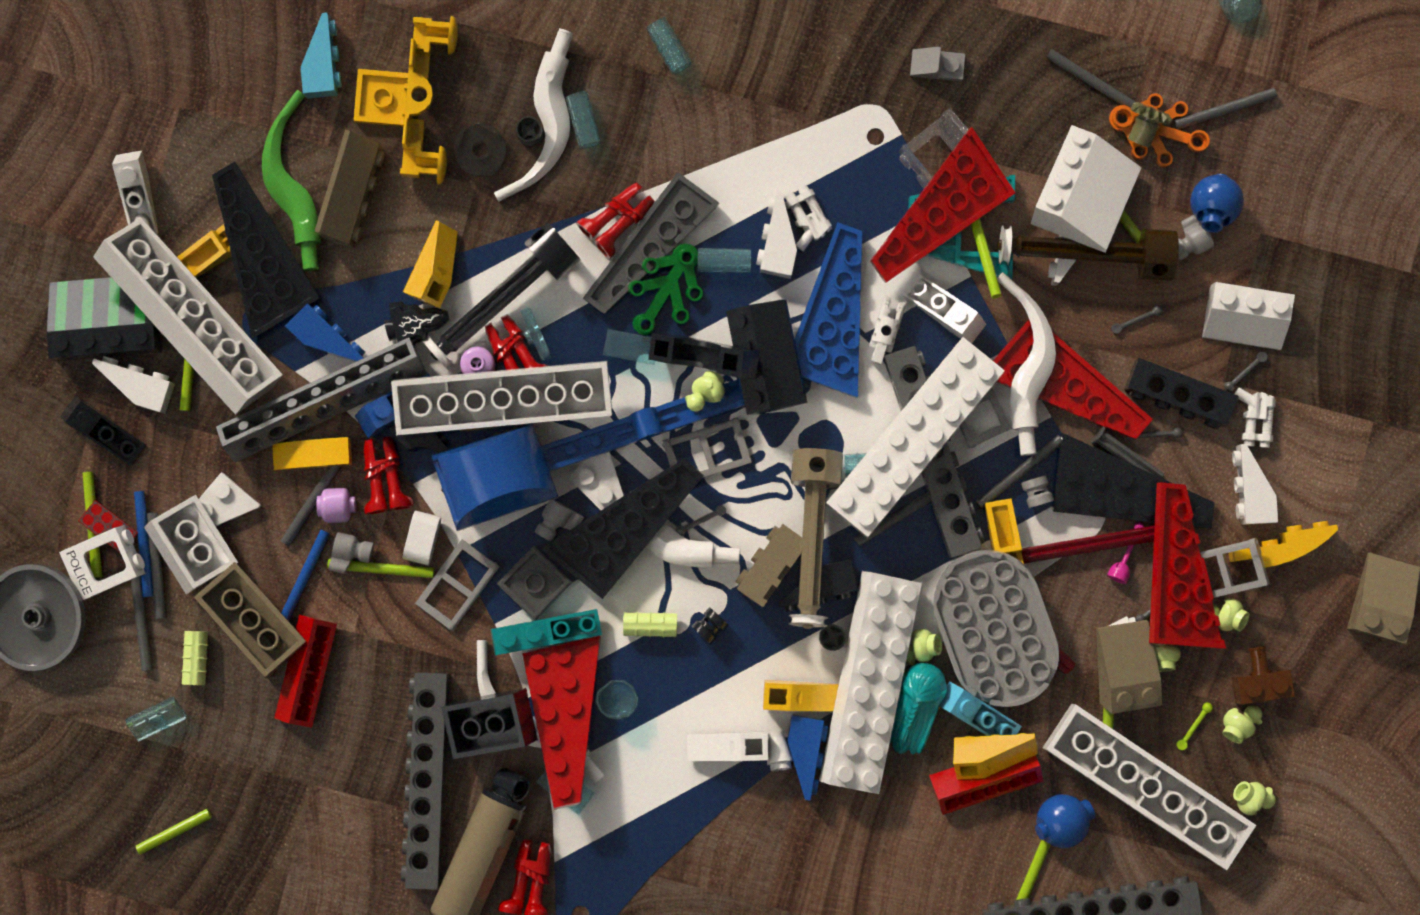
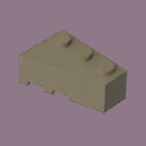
M784 524L780 528L777 526L773 527L766 537L770 541L764 550L759 547L751 558V561L754 562L749 572L744 569L735 581L739 584L736 590L762 608L801 554L802 537Z

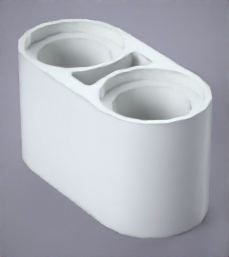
M415 510L404 547V560L430 565L440 529V516Z

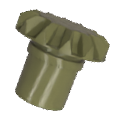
M1139 102L1133 103L1130 110L1138 113V116L1135 117V123L1128 139L1150 148L1157 130L1160 129V123L1170 125L1172 118L1169 114Z

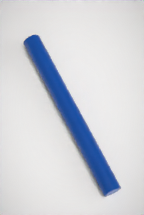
M145 491L134 492L139 554L144 560V571L146 573L141 575L143 597H153L149 535L144 528L147 525Z
M320 529L281 612L288 622L330 533Z

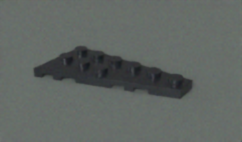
M234 161L214 173L212 178L250 328L251 339L298 312L307 303L311 304L318 300L320 296L240 167Z
M683 458L541 549L603 599L702 479L704 474Z

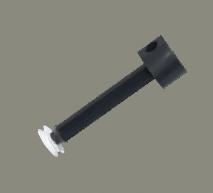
M548 222L524 242L533 253L529 259L443 335L441 334L438 343L430 336L428 341H423L431 351L430 354L433 359L439 360L448 369V365L453 363L448 354L450 352H457L464 343L544 272L548 270L558 281L581 260Z

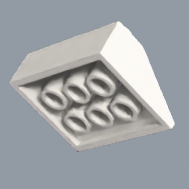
M1072 125L1037 202L1031 224L1106 253L1141 167L1097 134Z

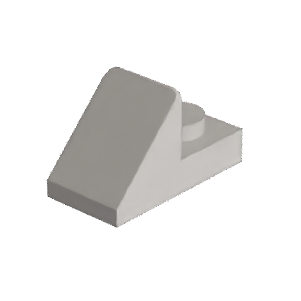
M941 47L913 49L910 76L962 82L965 54L941 51Z

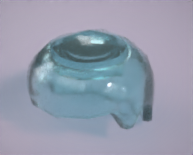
M1219 0V5L1222 7L1225 17L1237 23L1250 22L1259 14L1262 5L1261 0Z
M611 680L597 692V707L609 719L623 720L628 718L638 707V694L634 686L625 680Z

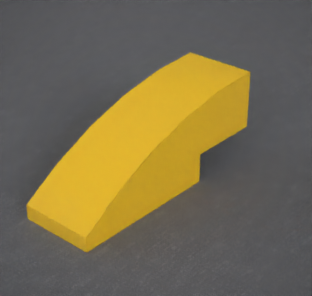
M224 224L216 231L211 230L177 256L195 278L231 257Z
M351 438L314 439L274 444V470L352 465Z
M1012 499L985 503L992 550L1009 554L1023 563L1022 547Z

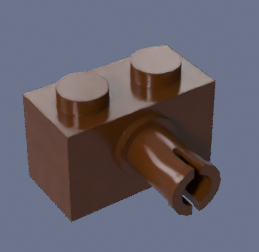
M1266 646L1248 648L1253 672H1250V675L1231 677L1235 703L1242 705L1295 697L1291 670H1269Z

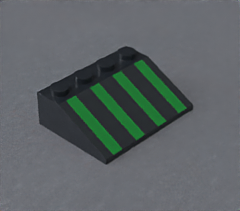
M112 277L51 282L49 284L47 318L49 359L67 361L101 358L103 356L112 357L161 352L160 331Z

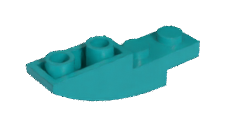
M597 609L490 629L495 656L602 635Z

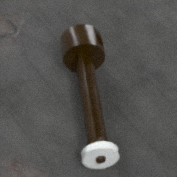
M1003 225L1001 227L1000 240L997 243L999 264L1002 261H1006L1007 265H1009L1011 254H1015L1017 257L1137 263L1138 277L1140 279L1173 281L1179 253L1177 231L1143 229L1139 244L1110 242L1106 253L1071 239L1021 236V234L1016 238H1012V227L1004 229Z

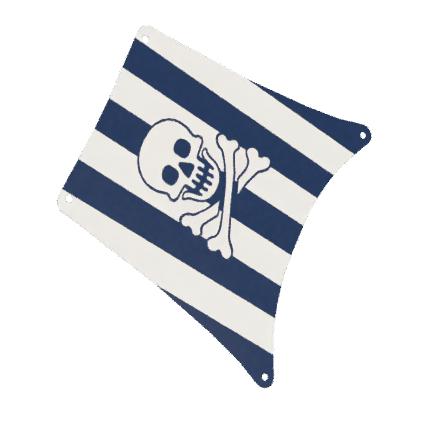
M857 106L845 113L684 175L685 178L719 202V206L678 244H690L698 251L699 259L693 268L697 285L702 289L703 296L699 301H691L686 297L685 292L688 287L682 272L678 279L684 309L689 312V319L684 324L674 322L672 319L673 307L669 294L654 319L655 328L652 333H670L733 346L726 311L751 304L787 299L795 338L837 222L862 231L858 398L803 379L808 403L755 415H747L746 408L743 406L610 451L617 477L625 496L670 467L665 448L662 446L663 440L675 438L738 417L752 463L702 478L665 523L676 531L678 526H685L715 511L718 506L723 505L726 508V513L723 516L717 515L687 530L682 537L694 541L714 542V547L740 548L739 564L713 563V568L681 566L662 560L646 546L602 599L541 549L551 541L546 540L534 531L538 524L544 521L542 512L549 501L457 531L445 495L441 491L442 487L431 457L436 452L425 448L412 451L406 450L390 431V428L394 425L372 436L382 448L383 437H392L400 457L398 459L400 462L399 468L412 482L433 513L441 517V526L454 549L463 539L500 566L499 570L493 575L479 595L496 628L535 621L497 584L533 546L572 582L537 620L594 609L598 610L602 635H600L601 643L588 738V750L590 753L587 756L605 776L594 786L584 777L581 804L557 810L553 807L549 787L553 815L556 915H572V911L576 906L586 907L589 915H617L655 871L722 810L771 772L770 765H767V760L688 761L687 734L767 732L768 736V733L784 731L787 742L791 715L824 720L823 726L831 724L833 711L763 710L764 680L839 684L858 590L852 592L853 597L837 600L835 595L826 597L827 603L820 604L821 608L817 611V615L828 617L824 621L825 625H838L846 633V643L839 650L830 651L823 648L819 641V633L824 627L805 629L800 626L789 625L788 623H791L792 618L788 615L800 614V609L786 612L785 607L779 608L778 603L799 586L801 554L763 608L736 590L739 584L735 581L744 569L749 572L754 562L751 561V558L759 547L764 550L770 541L766 537L774 526L780 528L784 524L802 537L805 487L791 484L793 451L803 448H816L841 452L843 454V483L900 414L901 411L884 359L881 365L871 362L875 348L869 347L876 327L884 295L891 297L890 306L885 315L889 318L895 319L896 309L900 300L907 301L892 353L915 346L917 351L921 350L926 363L925 366H922L925 377L933 374L961 339L904 297L903 293L918 274L980 314L987 325L976 337L972 345L992 361L1008 344L967 268L924 256L887 283H884L870 262L908 211L909 196L920 194L926 187V183L900 130L887 110L881 106ZM878 128L884 133V140L881 144L873 145L869 143L867 134L871 129ZM670 181L638 193L629 203L635 208L649 195L656 201ZM807 185L809 189H813L815 199L818 201L817 203H819L826 220L829 219L832 229L828 233L826 232V235L818 241L812 239L803 252L797 248L791 279L760 273L761 266L756 265L759 249L764 250L766 240L762 239L764 225L770 224L772 214L767 213L770 198L775 199L777 192L783 194L784 202H786L784 196L791 192L798 196L800 195L798 189ZM806 201L800 203L806 215L812 213ZM606 206L550 224L581 260L558 281L548 270L544 272L487 323L493 324L499 333L500 339L503 340L509 337L510 334L505 329L501 317L508 314L523 331L522 334L526 337L524 342L533 358L539 364L555 366L600 361L608 362L612 416L533 423L541 446L628 417L639 410L657 407L693 394V382L697 378L702 377L706 371H713L700 367L648 360L652 333L648 335L638 334L633 329L632 323L638 314H645L660 288L645 291L641 296H633L628 292L605 315L583 299L613 259V257L608 259L596 247L594 240L614 225L621 216H615L592 240L583 234L576 222L581 218L592 219L606 209ZM786 207L796 244L804 234V230L796 226L795 221L797 220L791 208L787 209ZM633 223L617 238L614 243L616 250L614 256L637 227L636 224ZM541 227L455 254L451 285L439 308L448 311L450 320L439 330L428 333L436 343L440 341L441 334L443 335L533 255L524 242ZM684 252L682 260L687 262L690 259V254ZM674 265L659 268L653 274L648 273L641 281L668 275ZM415 266L338 286L315 288L320 298L309 304L312 308L318 305L328 315L325 320L331 326L336 323L347 333L344 339L350 344L355 341L366 352L363 355L364 358L397 343L396 340L389 341L385 329L384 320L391 319L389 303L402 301L405 305L416 304L421 309L434 307L403 293ZM639 283L633 287L634 293L640 292L641 286ZM693 288L690 291V295L692 298H696L698 296V290L696 288ZM679 311L676 317L681 321L684 319L685 314L683 311ZM298 312L276 324L272 330L264 331L251 339L247 316L245 313L243 315L242 327L248 337L310 383L354 363L353 361L305 346L285 327ZM648 320L641 322L642 329L645 330L649 327ZM485 326L464 343L457 352H450L448 354V357L453 361V363L448 365V369L439 360L432 358L431 351L424 342H420L415 346L426 372L431 377L463 374L460 360L463 353L472 347H483L492 354L496 364L495 371L506 370L503 362L497 363V356L493 355V349L487 338ZM882 327V334L885 336L890 335L889 327ZM514 350L512 355L519 369H522L524 366ZM911 369L903 371V379L906 382L914 383L917 380L915 371ZM720 374L724 379L723 384L740 379ZM997 382L992 388L1012 429L988 439L974 448H968L959 427L951 436V441L947 442L950 452L955 451L958 458L959 466L955 468L958 477L963 476L968 490L964 492L966 501L972 502L976 516L972 517L975 528L980 527L984 537V542H981L982 548L974 551L992 550L985 507L981 509L976 500L1032 456H1021L1018 430H1013L1011 388ZM384 393L346 412H348L357 421L355 415L364 405L384 396L387 393ZM990 400L978 404L965 419L973 438L1001 425ZM1037 400L1039 427L1034 428L1036 452L1057 435L1061 437V431L1044 403L1040 400ZM522 424L497 426L474 431L450 430L441 432L449 440L450 443L447 447L451 449ZM733 427L705 435L715 467L742 459ZM699 438L672 446L677 462L684 458L699 471L709 469ZM1059 448L993 500L1012 499L1022 548L1095 536L1104 524L1105 517L1053 512V501L1028 508L1026 501L1028 495L1027 492L1023 491L1022 482L1046 475L1049 482L1047 485L1048 491L1052 493L1054 498ZM942 450L937 453L934 459L941 457ZM583 461L550 472L558 494V498L554 500L584 516L583 521L601 511L568 478ZM814 465L810 469L813 472H821L823 467ZM944 469L938 470L936 479L939 483L944 482L947 484L950 480V474ZM922 474L919 475L886 517L927 492ZM838 488L826 489V502ZM1035 492L1034 495L1040 494L1042 492ZM951 494L945 497L946 507L956 509L958 506L957 497ZM931 502L860 547L854 537L861 533L826 505L822 566L851 559L857 589L859 588L862 571L922 583L912 632L916 629L924 628L932 634H939L943 641L934 614L935 589L945 569L961 555L949 558ZM956 520L953 523L954 532L963 535L967 530L966 523L962 520ZM558 527L554 540L569 531V529ZM463 550L459 558L476 587L489 568ZM1061 558L1026 563L1024 565L1035 577ZM709 607L729 624L724 631L717 633L716 640L712 644L706 641L692 627L697 620H701L704 617V612ZM624 612L677 613V637L623 636ZM710 621L708 622L712 628L715 627ZM574 641L509 653L522 688L527 689L532 716H535L522 653Z

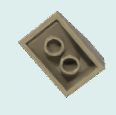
M1368 552L1347 629L1397 644H1406L1414 617L1420 567Z
M1147 620L1096 628L1100 704L1111 714L1162 706L1161 677L1154 645L1149 643L1150 626Z

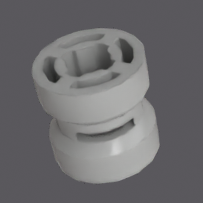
M1046 475L1021 483L1023 491L1027 492L1028 495L1026 500L1028 508L1054 501L1052 493L1047 488L1049 482ZM1035 492H1042L1040 494L1034 495Z

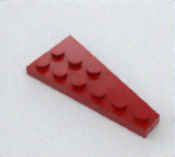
M973 127L968 129L870 260L884 283H887L1016 193Z
M1030 320L1022 326L993 360V362L1005 370L997 383L1011 388L1015 374L1032 351L1034 339ZM1053 333L1056 349L1055 364L1038 400L1097 425L1104 426L1133 440L1137 439L1153 419Z
M1157 483L1149 643L1226 649L1225 641L1221 639L1218 627L1220 626L1219 617L1215 615L1212 603L1214 597L1204 557L1201 558L1198 546L1200 543L1199 536L1195 534L1192 522L1193 512L1187 487L1184 484Z
M600 636L522 653L555 810L578 805L582 802L595 679L601 643Z

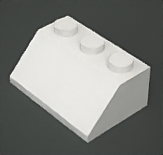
M1215 282L1209 288L1202 338L1281 350L1291 322L1295 295Z
M196 495L154 518L144 526L186 595L221 574L234 562L238 563Z

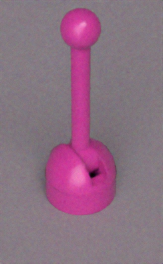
M1141 522L1134 524V529L1144 527V524ZM1134 545L1127 547L1122 562H1117L1111 566L1107 574L1108 578L1121 584H1127L1130 577L1127 561Z

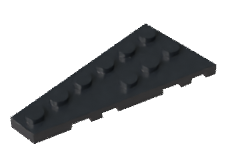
M1061 432L1052 511L1155 523L1157 483L1171 482ZM1187 490L1193 512V526L1212 529L1215 502Z

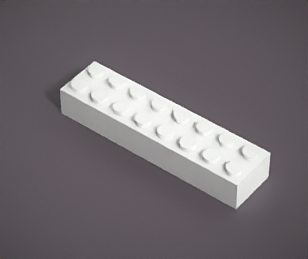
M142 218L103 240L93 256L94 259L235 415L274 387L283 374Z
M962 337L830 497L826 505L868 539L1005 370Z
M607 361L391 381L396 435L612 416Z
M862 571L819 781L829 785L879 794L922 583Z
M1076 704L1070 705L1043 746V749L1225 870L1229 868L1256 827L1254 823Z

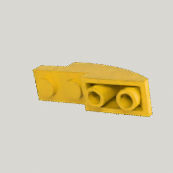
M1328 521L1312 523L1313 528L1304 530L1302 525L1286 527L1287 532L1279 533L1280 544H1278V539L1261 541L1262 547L1260 549L1265 568L1280 565L1306 555L1327 541L1338 530V526H1329ZM1246 548L1230 552V562L1252 559L1250 549Z

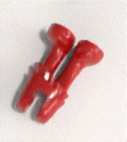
M639 183L632 184L617 196L610 198L611 202L604 203L606 209L592 219L581 218L576 222L583 234L592 240L615 216H621L614 225L594 240L596 247L608 259H611L615 254L614 243L617 238L633 223L637 225L655 202L649 195L635 208L631 206L629 202L643 188Z
M508 314L502 316L501 319L505 329L510 334L509 337L501 340L498 331L492 323L485 326V332L493 349V355L497 356V363L503 362L506 370L519 369L512 355L514 350L524 368L548 366L536 362L524 342L526 337L522 334L523 331Z
M391 436L383 437L384 458L377 459L373 439L365 440L364 472H367L364 480H370L371 499L365 504V515L388 511L381 474L386 473L390 509L402 510L414 507L413 499L405 495L400 486L397 468L400 465L398 460L400 457Z
M524 839L514 861L516 862L513 867L516 869V878L511 897L501 901L498 911L517 915L523 914L525 891L528 877L530 876L532 878V885L524 915H548L547 909L542 904L543 885H549L547 876H550V844L541 843L536 862L530 860L532 840Z

